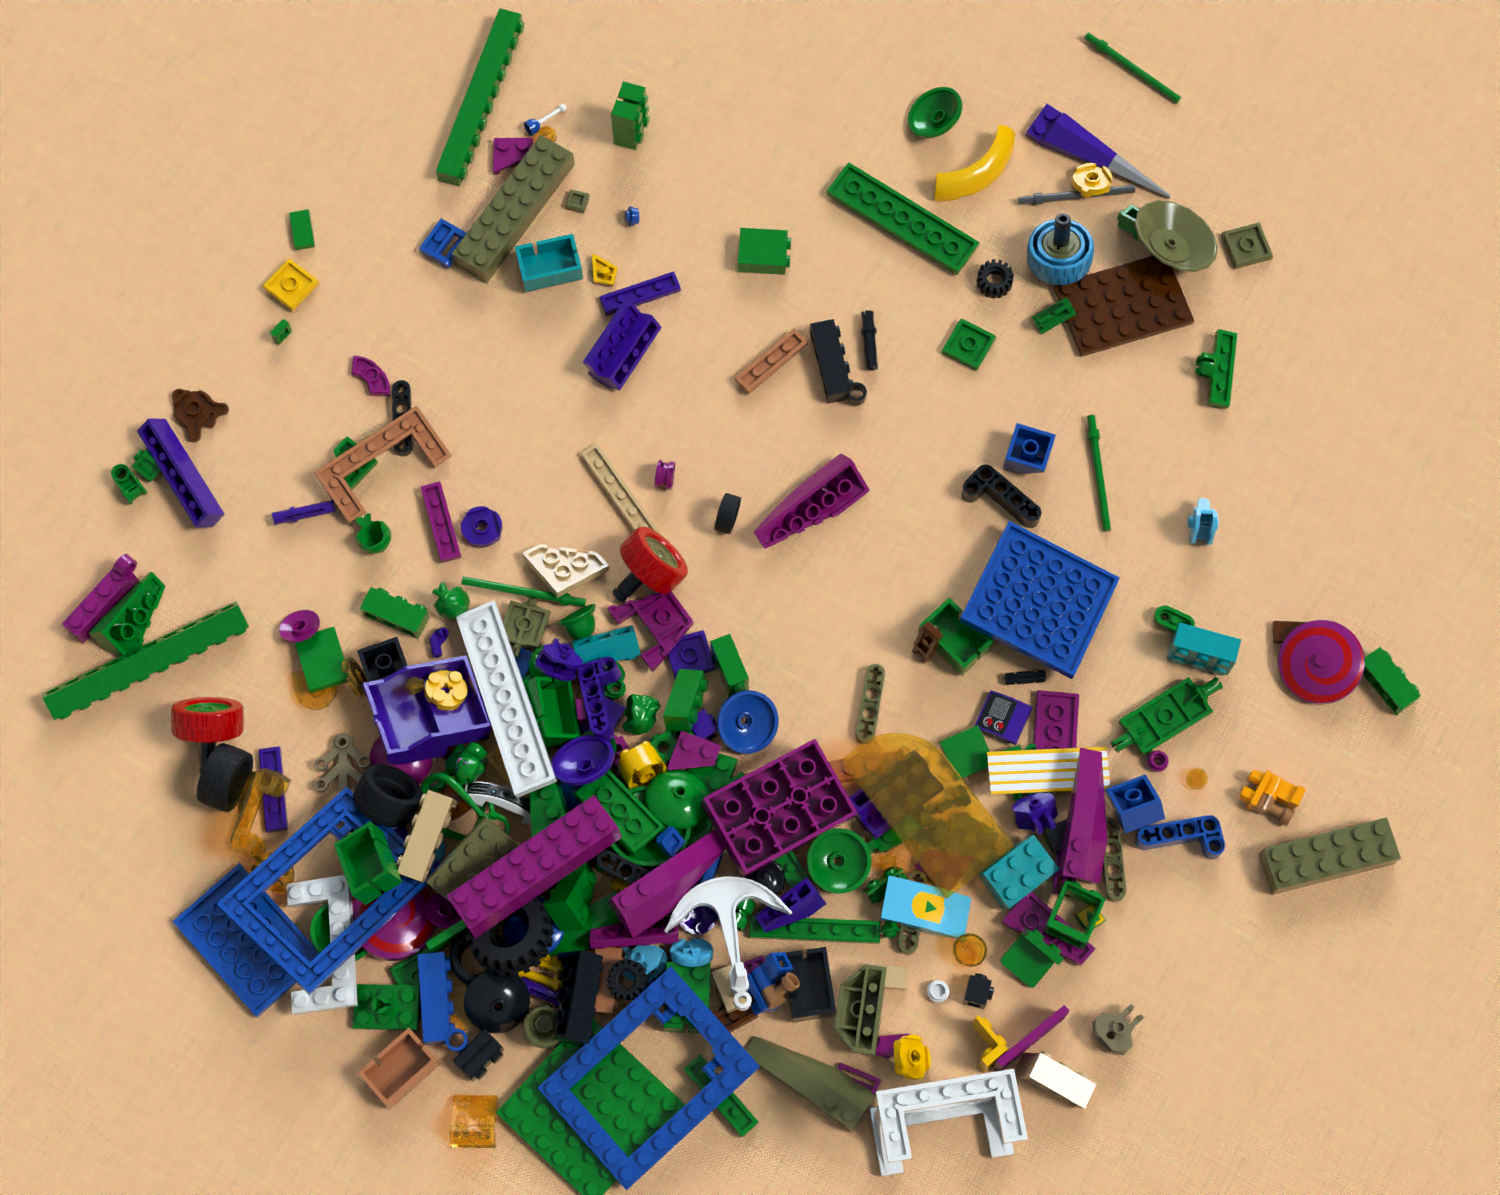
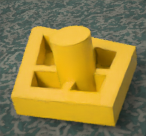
M592 254L594 283L614 286L618 267Z

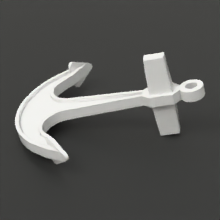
M719 877L705 881L686 893L674 909L664 932L668 933L678 925L692 909L698 906L712 908L719 917L732 967L729 971L731 991L734 992V1006L740 1011H745L750 1008L752 998L746 992L749 989L747 971L744 968L743 962H740L736 908L744 900L755 899L772 909L791 915L792 911L777 895L758 882L742 877ZM744 998L747 1002L741 1004L738 1000Z

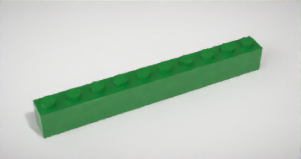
M499 8L436 169L438 181L460 187L462 180H466L468 174L467 167L469 163L472 164L474 149L480 144L481 131H484L487 125L486 118L488 114L492 113L493 100L499 95L500 82H503L505 79V69L511 64L513 49L516 50L519 33L522 34L525 24L522 22V15L520 13Z
M237 601L44 692L42 698L53 719L60 718V720H63L72 715L71 712L77 709L84 710L90 707L93 701L98 699L103 701L111 696L110 693L116 690L119 692L124 691L130 687L131 683L137 680L138 682L145 681L150 677V674L156 671L158 673L164 672L169 668V665L175 662L180 664L194 653L197 655L207 651V647L213 644L220 645L226 642L229 636L243 634L246 632V628L249 627L248 622Z

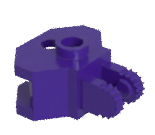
M556 638L552 640L551 644L543 646L535 662V666L544 674L562 681L574 680L578 668H581L583 665V659L574 652L571 644H560Z
M1038 792L1019 799L1012 806V811L1016 816L1015 825L1018 829H1029L1032 832L1036 831L1038 834L1043 833L1045 827H1049L1050 830L1055 829L1054 819L1057 817L1058 812L1055 797L1052 793Z

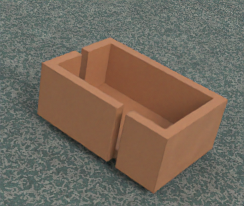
M408 1027L377 1055V1058L382 1062L380 1065L372 1059L358 1074L380 1100L391 1109L440 1065V1062Z

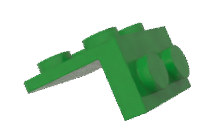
M1026 927L1001 957L1000 962L1029 987L1033 988L1054 963L1059 965L1064 958L1059 955L1062 951L1053 943L1048 946L1042 941L1045 937L1036 929L1030 931Z

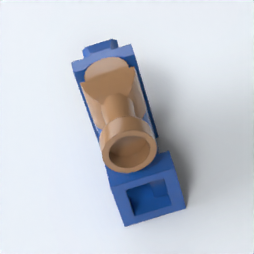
M785 952L770 953L762 965L747 975L749 989L746 992L751 997L754 996L756 1000L751 1004V1008L756 1015L777 1010L784 1003L783 995L787 991H795L800 986L798 978L793 973H789L793 970V967ZM780 960L784 963V967L780 966Z

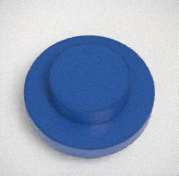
M629 206L628 210L625 211V222H628L629 226L639 223V210L633 206Z

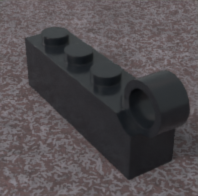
M834 319L810 323V335L827 403L847 399L854 406L863 404L866 400L867 389L862 383H853L852 379L849 380L848 373H850L848 361H844V344L839 342V337H841L839 325L835 326ZM853 390H859L863 395L860 398H854L850 393Z

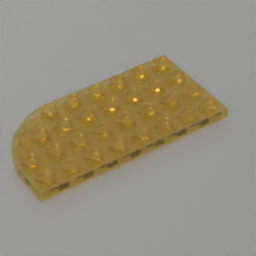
M906 733L882 734L866 740L840 760L946 899L1014 847V844L942 751L929 741Z

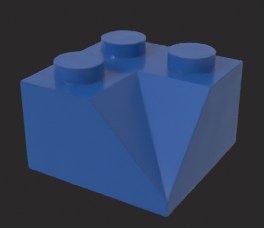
M1016 423L1003 468L1020 474L1045 472L1056 435Z
M1146 774L1106 789L1116 818L1125 834L1165 819L1161 799Z

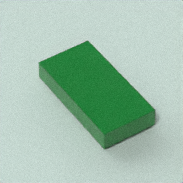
M309 209L290 212L295 250L315 247Z

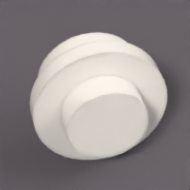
M940 980L930 983L927 989L928 997L936 1003L945 1001L949 996L947 984Z

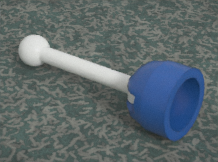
M561 104L558 109L539 121L529 119L524 122L527 133L530 136L538 133L541 123L559 112L566 111V106Z

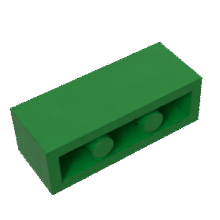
M371 587L360 607L363 616L419 639L430 618L424 606L417 603L412 605L405 598L398 595L393 597L382 588L375 589Z
M1379 647L1365 657L1363 676L1396 716L1421 697L1417 686L1409 682L1405 672L1394 664L1391 655L1387 651Z
M679 669L663 713L666 730L691 732L693 724H696L698 719V709L703 705L704 692L708 690V680L705 679L704 671Z

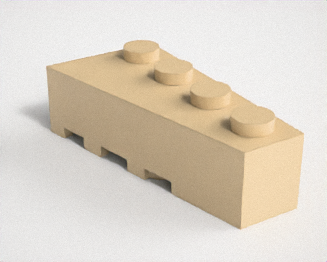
M428 790L427 794L424 793L419 803V806H422L419 815L415 814L411 825L414 829L411 835H407L404 842L406 850L403 856H399L396 863L399 874L425 883L435 859L434 849H438L443 840L442 828L445 829L449 825L451 820L450 809L451 807L456 809L458 801Z

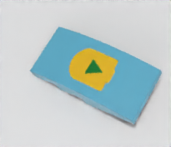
M888 876L880 920L901 924V926L920 929L921 932L964 941L971 897L931 885Z

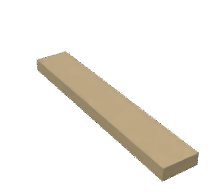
M596 443L581 452V458L633 532L638 527L644 526L662 535L600 446Z

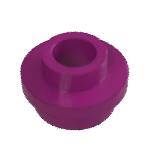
M1153 751L1147 758L1149 768L1155 772L1165 770L1169 763L1167 755L1162 751ZM1154 759H1159L1161 764H1155Z

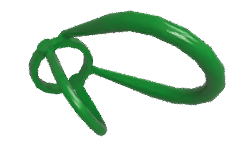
M440 772L431 773L423 780L420 787L423 794H427L430 785L435 781H442L448 784L479 815V819L474 827L484 816H487L491 820L498 819L504 822V832L507 835L509 834V822L506 817L495 812L494 804L487 802L490 814H485L486 801L479 809L464 788L453 777ZM442 828L441 831L443 836L462 841L466 837L448 828Z

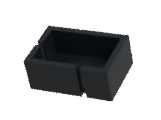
M826 947L807 949L806 958L803 959L802 950L786 952L793 967V970L789 973H793L800 982V986L795 991H787L788 999H790L789 1006L792 1023L835 1017L836 1006Z

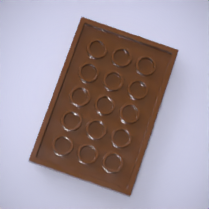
M1154 256L1085 275L1082 279L1072 284L1054 285L1058 301L1067 297L1076 312L1075 316L1066 321L1081 357L1194 323V318L1173 268L1163 264Z

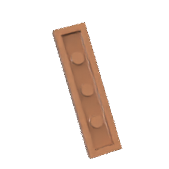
M794 328L736 376L735 382L749 395L808 345V341Z

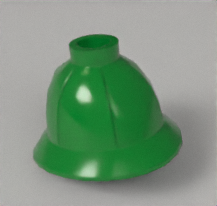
M590 604L558 621L557 625L563 627L569 636L577 640L591 636L595 631L593 613L596 605Z

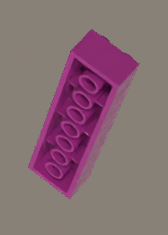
M593 795L447 895V898L476 939L621 839L622 835L618 826L595 795Z

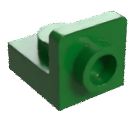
M147 448L144 451L140 449L133 457L135 462L131 467L150 482L161 471Z

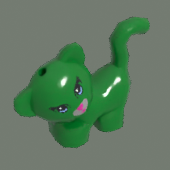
M470 742L467 746L464 744L456 745L445 761V771L443 773L449 776L454 775L455 780L461 786L471 784L484 772V765L480 761L485 758L487 752L483 747L474 742ZM439 781L436 785L431 784L429 790L438 793L446 786V783Z

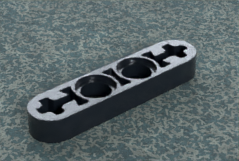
M405 380L396 381L392 386L393 420L404 414L396 411L399 405H406L408 407L407 411L412 409L411 388ZM400 387H404L405 389L403 391L404 399L400 398ZM412 435L404 439L406 444L404 450L400 449L401 442L394 446L397 455L404 457L412 452Z

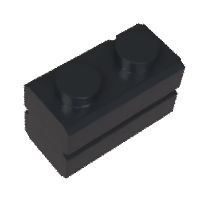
M483 1029L460 1052L453 1062L472 1081L475 1079L480 1080L488 1072L486 1068L492 1062L496 1064L503 1057L504 1054L502 1052L504 1048L490 1033Z

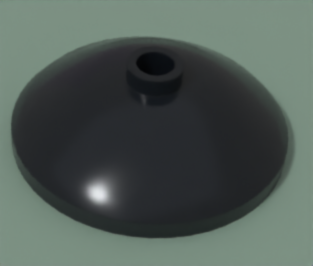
M485 970L471 980L464 994V1009L468 1019L475 1027L480 1030L485 1029L488 1033H503L512 1030L523 1021L530 1006V994L526 983L519 975L512 977L510 973H507L506 976H499L497 972L491 973ZM498 1002L502 1004L500 1008L494 1007Z

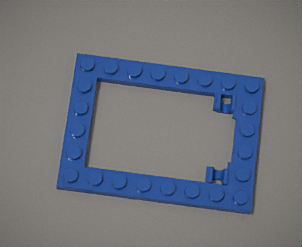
M347 787L217 903V907L309 996L428 885L426 880L424 883L399 874L402 883L385 892L311 962L251 906L255 900L329 833L339 841L349 832H353L371 821L384 832L389 845L387 848L390 849L395 864L399 856L404 855L406 850L404 847L405 841L390 827L382 826L364 816L355 806L353 792ZM342 823L343 826L338 829L337 826ZM432 866L427 875V878L435 871V869Z
M670 967L590 1039L589 1044H585L545 1080L538 1089L619 1183L628 1190L755 1073L760 1066L676 971ZM665 1003L669 1008L662 1014L658 1009ZM676 1013L681 1017L685 1015L713 1047L711 1051L716 1056L702 1068L712 1081L628 1157L570 1089L652 1014L663 1025ZM720 1065L724 1070L716 1075L713 1071Z

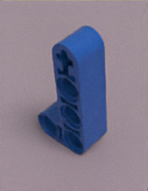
M1213 815L1145 826L1135 836V844L1141 850L1200 841L1204 856L1208 859H1216L1225 849L1220 822ZM1204 823L1211 824L1213 831H1207L1204 828ZM1183 827H1189L1192 830V835L1185 834ZM1162 831H1169L1172 838H1164ZM1145 835L1150 840L1147 842L1146 839H1142V836ZM1209 844H1215L1218 847V852L1211 851Z

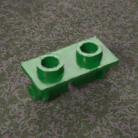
M1066 297L1032 318L1041 334H1044L1075 316L1076 312Z
M891 866L883 872L884 875L878 880L875 878L869 881L862 892L871 895L868 899L872 904H878L884 899L888 876L906 880L908 878L904 873L900 874L903 868Z

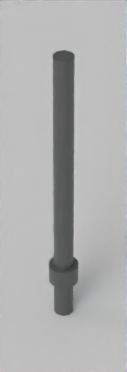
M1135 185L1110 187L1108 193L1091 197L1135 193ZM1079 191L1042 194L1041 192L1033 193L1031 196L1018 197V204L1034 203V205H1040L1043 202L1086 197L1081 196Z

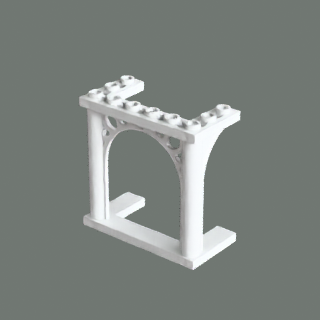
M1014 1069L876 1091L878 1106L869 1109L881 1177L904 1173L902 1161L912 1159L906 1126L983 1114L991 1158L1013 1155L1012 1143L1028 1139Z

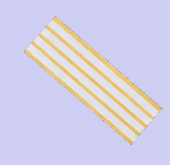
M1107 747L1085 748L1102 752L1104 789L1110 788ZM1080 748L987 752L991 794L1072 791Z

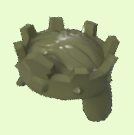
M549 1003L542 1004V1007L530 1009L529 1014L526 1015L522 1022L524 1037L531 1045L538 1048L552 1047L560 1042L555 1040L556 1010Z

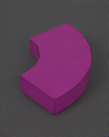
M353 355L352 377L360 378L366 382L369 387L370 396L390 397L389 381L382 369L368 358Z

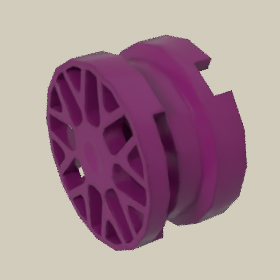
M660 459L658 460L655 475L656 488L661 485L666 489H672L675 462L670 461L666 463Z

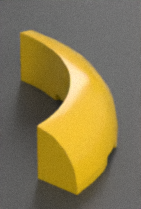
M998 124L992 146L979 161L958 171L937 173L934 202L958 200L960 197L970 194L974 195L991 185L1004 171L1012 156L1015 144V131L1010 127Z

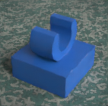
M668 826L655 839L666 856L671 858L675 856L685 843L681 835L672 826Z

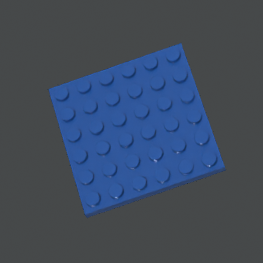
M1009 521L959 621L1072 679L1120 577Z

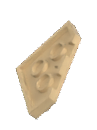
M539 544L522 553L524 561L557 598L609 571V565L597 552L581 553L577 552V549L564 547L553 549L548 548V545Z

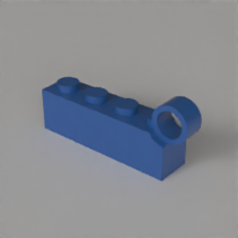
M445 952L418 954L423 1043L426 1046L446 1044L452 1052L460 1053L469 1044V1039L463 1030L456 1029L455 1023H451V1015L454 1014V1003L449 998V993L453 992L452 979H448V971H451L450 958H447ZM455 1034H461L464 1037V1042L460 1047H452L450 1045V1039Z

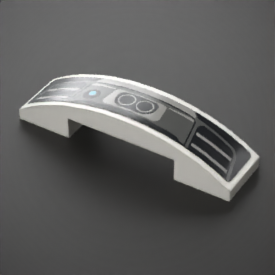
M474 781L471 784H465L464 790L475 804L483 806L485 801L521 815V823L531 827L530 799L524 795L517 798L512 789L493 783Z

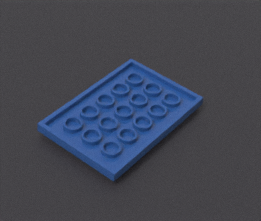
M239 863L172 922L258 1018L291 989L296 982L217 907V903L249 875L247 870ZM266 892L251 904L309 962L319 954L313 944Z

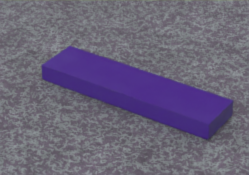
M673 271L599 296L606 316L617 312L625 299L631 300L635 306H639L680 292L681 287Z
M281 747L259 749L265 830L267 833L288 830Z

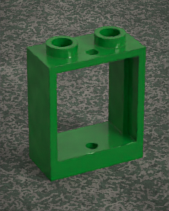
M1066 880L1059 891L1043 932L1083 950L1088 943L1106 898L1102 897L1097 891L1082 888L1078 882ZM1065 894L1094 907L1084 933L1054 920Z

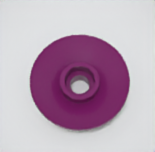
M311 610L293 612L281 622L279 633L287 642L297 643L305 641L318 631L320 627L319 616Z
M440 893L434 894L427 899L424 912L428 920L435 926L448 929L462 920L451 903Z

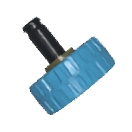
M1062 213L1057 215L1055 219L1048 220L1033 230L1027 246V262L1030 270L1037 278L1053 285H1068L1079 281L1089 272L1094 256V241L1090 232L1083 225L1071 220L1069 215Z

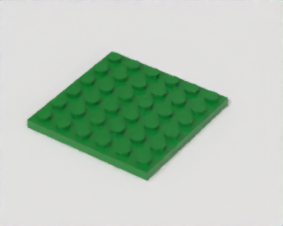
M594 1019L592 1021V1036L590 1039L603 1029ZM562 1041L499 1108L496 1114L581 1195H604L617 1179L538 1089L545 1080L585 1045H575ZM621 1044L570 1089L628 1157L685 1106L673 1092Z

